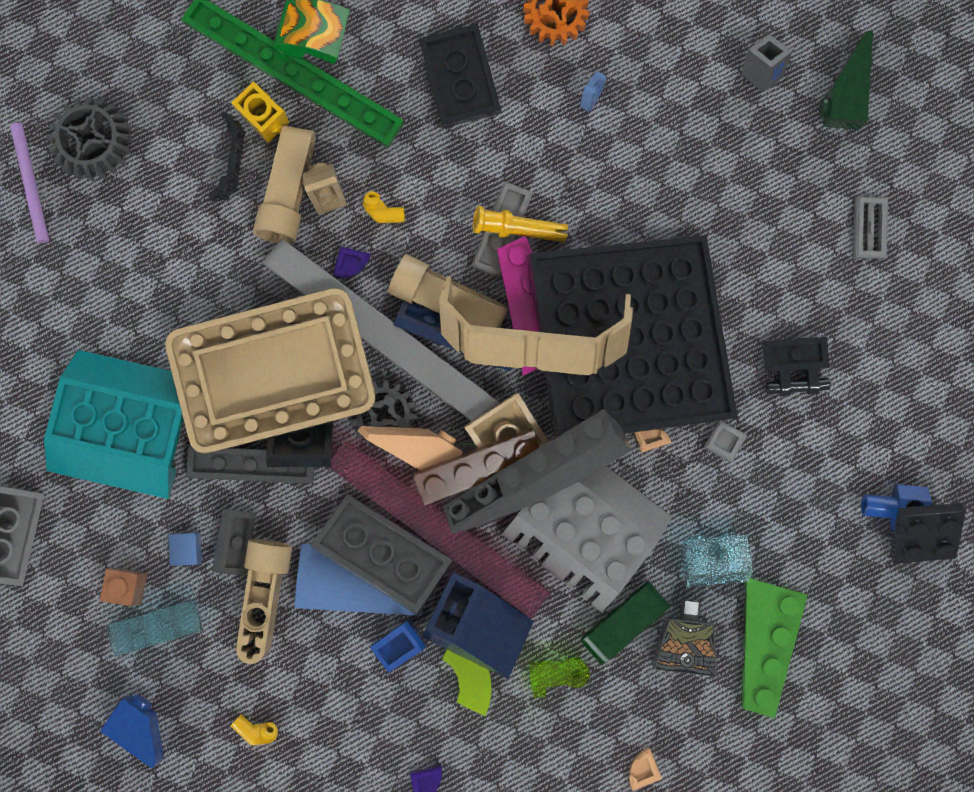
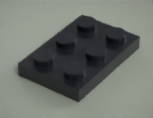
M478 24L419 38L442 129L501 114L500 103Z

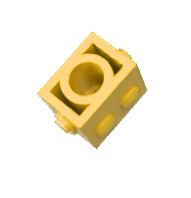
M254 81L231 102L238 114L267 143L281 133L284 125L287 126L290 123L284 109L276 104L269 94L263 91Z

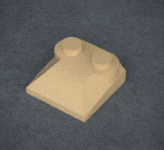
M518 392L464 426L477 448L530 428L534 430L539 447L549 442Z

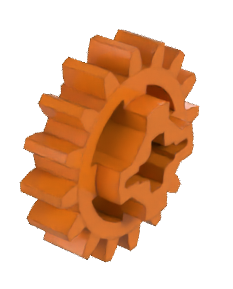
M527 0L529 3L524 4L523 12L527 14L524 16V24H532L529 29L530 35L538 32L540 43L545 38H549L550 46H554L557 39H560L562 45H566L568 36L576 40L578 37L577 30L584 31L586 27L584 21L589 18L590 11L585 10L588 8V0H546L544 4L539 5V9H536L541 0ZM552 4L554 6V9H556L557 13H561L560 20L559 16L556 15V12L552 10ZM576 15L574 21L567 26V20L572 19Z

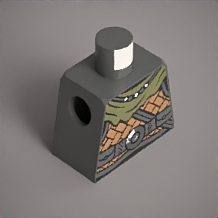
M681 600L680 618H664L652 660V667L656 670L717 677L714 625L708 621L699 620L700 602Z

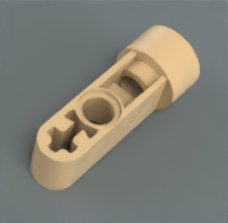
M286 125L282 127L264 202L258 207L253 227V234L257 237L273 243H278L280 239L285 240L290 245L296 242L301 221L299 209L305 188L303 173L309 171L315 146V131Z
M405 254L393 275L387 293L411 304L416 302L440 313L439 300L441 289H445L446 277L430 270L429 264ZM452 280L453 307L470 325L501 327L509 310L507 306Z
M262 539L248 540L244 568L249 570L236 646L237 656L244 663L254 664L259 662L271 649L282 576L289 572L293 547L290 544ZM257 582L271 583V588L257 586ZM254 608H260L265 612L266 619L264 623L254 620L252 615ZM254 639L255 646L260 648L256 653H253V647L248 646Z

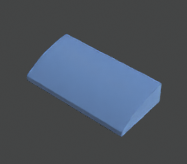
M301 544L294 608L415 615L312 549L311 544ZM423 609L421 610L418 616H422Z

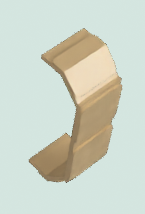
M447 276L445 289H441L439 300L441 335L457 352L460 350L465 355V360H469V362L474 364L511 368L527 366L536 367L542 371L579 375L597 374V369L603 365L604 367L609 366L627 353L633 307H630L631 294H626L622 320L596 338L470 325L453 307L452 277Z

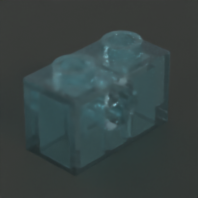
M734 532L724 533L714 538L695 535L683 541L680 552L686 587L749 582L753 573V565L747 535H737Z

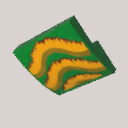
M286 0L273 48L300 59L307 53L335 64L339 56L350 9L324 0Z

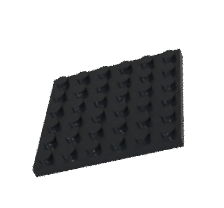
M707 235L530 253L527 256L538 332L596 338L622 320L626 294H631L630 307H633L627 353L609 366L604 367L603 365L597 369V374L579 375L545 371L555 438L603 409L621 425L624 434L738 418Z

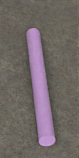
M14 123L10 125L36 242L46 243L49 242V237L23 124Z

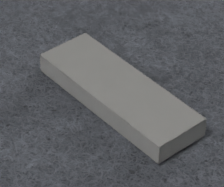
M504 181L493 211L502 212V210H509L513 216L524 217L533 192ZM484 232L471 268L500 279L501 270L497 249L515 241L517 235L509 234L508 237L503 238L499 237L497 233Z

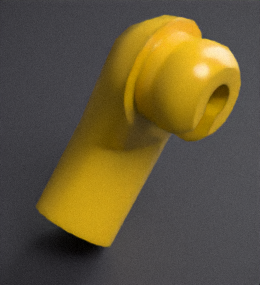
M242 714L230 726L250 745L269 744L276 740L278 736V727L273 722L253 725Z

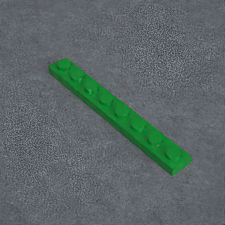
M193 0L181 18L185 25L386 148L390 147L404 125L403 119L305 59H300L273 48L274 40L208 0Z

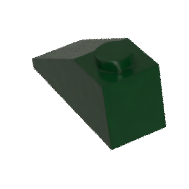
M867 30L861 37L825 98L821 99L819 115L823 116V127L859 130L868 121L873 31Z

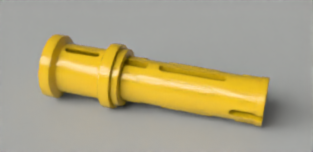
M478 205L473 216V233L477 234L485 231L497 233L499 237L503 238L508 237L509 234L558 241L560 243H564L568 235L563 233V231H568L566 223L561 224L513 216L509 210L496 212L485 210L484 206Z

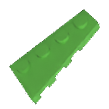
M745 577L742 708L775 718L808 595Z

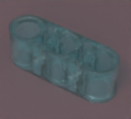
M191 600L107 625L106 629L113 655L116 657L202 631L203 626L196 601Z

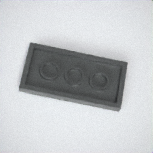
M348 494L311 544L312 549L417 616L453 564L452 559Z

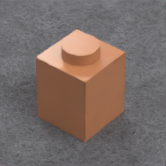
M118 567L106 569L100 601L126 606L142 604L147 572Z

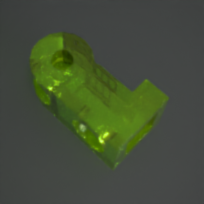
M578 658L528 663L531 691L534 698L547 697L546 688L568 685L571 688H581L588 683L590 678L588 666Z

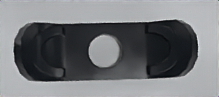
M222 111L220 116L227 122V132L232 134L227 175L221 176L219 186L208 195L212 202L229 200V197L238 191L237 186L246 134L242 130V124L234 120L236 117Z

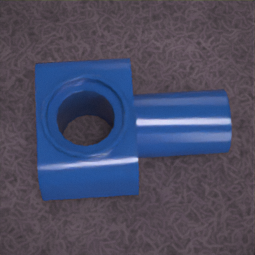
M897 484L892 490V497L864 494L861 501V513L863 516L890 518V528L894 531L898 508H906L910 501L916 507L931 506L932 501L929 488Z

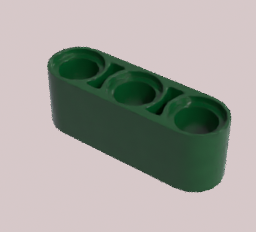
M647 581L590 629L580 641L598 663L603 665L657 620L670 607V604L653 584Z

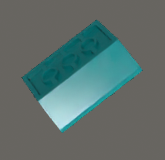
M78 350L60 376L44 437L46 471L170 499L177 472L176 468H172V463L183 423V415L172 372Z

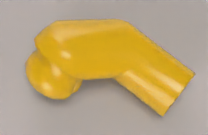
M374 191L364 195V210L375 222H405L404 207L388 208L380 199V195Z

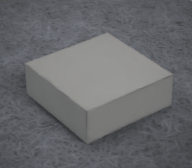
M720 420L715 425L704 448L731 463L747 435Z

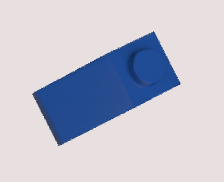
M129 695L121 700L100 732L153 769L164 758L157 712L150 708L152 704L144 697Z

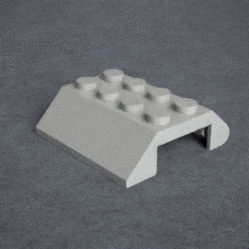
M604 466L558 493L521 509L501 535L512 543L520 533H523L524 535L516 544V547L520 550L528 545L533 536L540 540L542 544L535 549L531 558L538 562L544 553L547 552L548 555L541 563V566L560 581H563L572 571L573 574L565 584L569 588L576 586L584 575L592 582L585 587L581 597L588 601L597 591L598 593L591 601V605L602 612L620 594L657 545L672 516L607 466Z

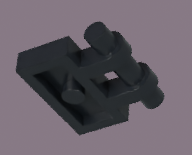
M827 336L773 340L762 343L765 373H778V381L766 383L767 394H779L780 397L790 396L791 393L806 392L809 395L818 394L821 390H830V379L818 378V369L830 368ZM805 370V379L790 380V371Z

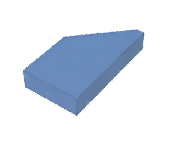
M597 71L584 88L580 107L588 112L593 109L605 87L607 78L602 73Z

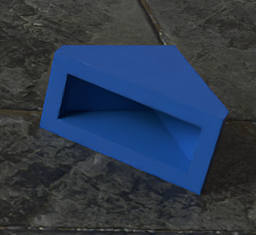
M409 617L370 648L389 673L425 649L428 642L422 638L421 632Z

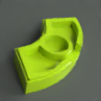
M446 650L442 660L453 668L459 681L460 690L457 703L486 716L491 700V676L489 670Z

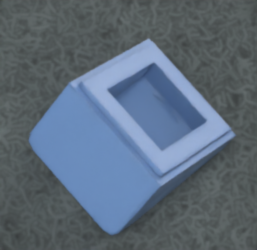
M201 532L168 535L170 566L202 564Z

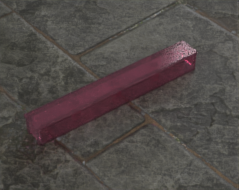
M347 440L332 458L331 467L329 468L528 617L532 618L550 594L547 589L468 530L455 534L452 533L444 512L432 503L424 506L420 494Z

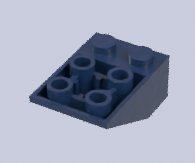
M453 572L422 638L509 679L534 621L481 585Z

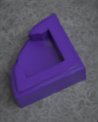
M340 246L333 277L344 279L357 275L368 264L371 257L370 253Z
M442 765L411 771L413 792H436L442 778Z

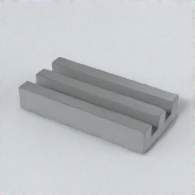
M857 196L854 200L853 259L865 258L872 260L876 258L878 260H885L887 258L888 198ZM864 204H867L866 251H863ZM874 204H879L878 251H873Z

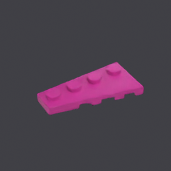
M524 236L497 249V256L513 329L538 332L527 256L533 253ZM523 366L521 368L522 376L537 370V368Z

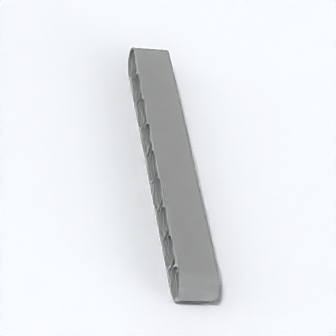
M280 239L262 262L265 267L303 296L328 289L338 288L344 290L352 301L361 339L470 422L499 404L496 399L406 331L393 326L394 322L285 240Z

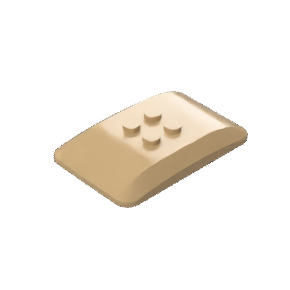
M338 288L176 329L167 336L165 342L189 442L192 448L200 453H211L361 414L370 410L376 400L352 301L344 290Z

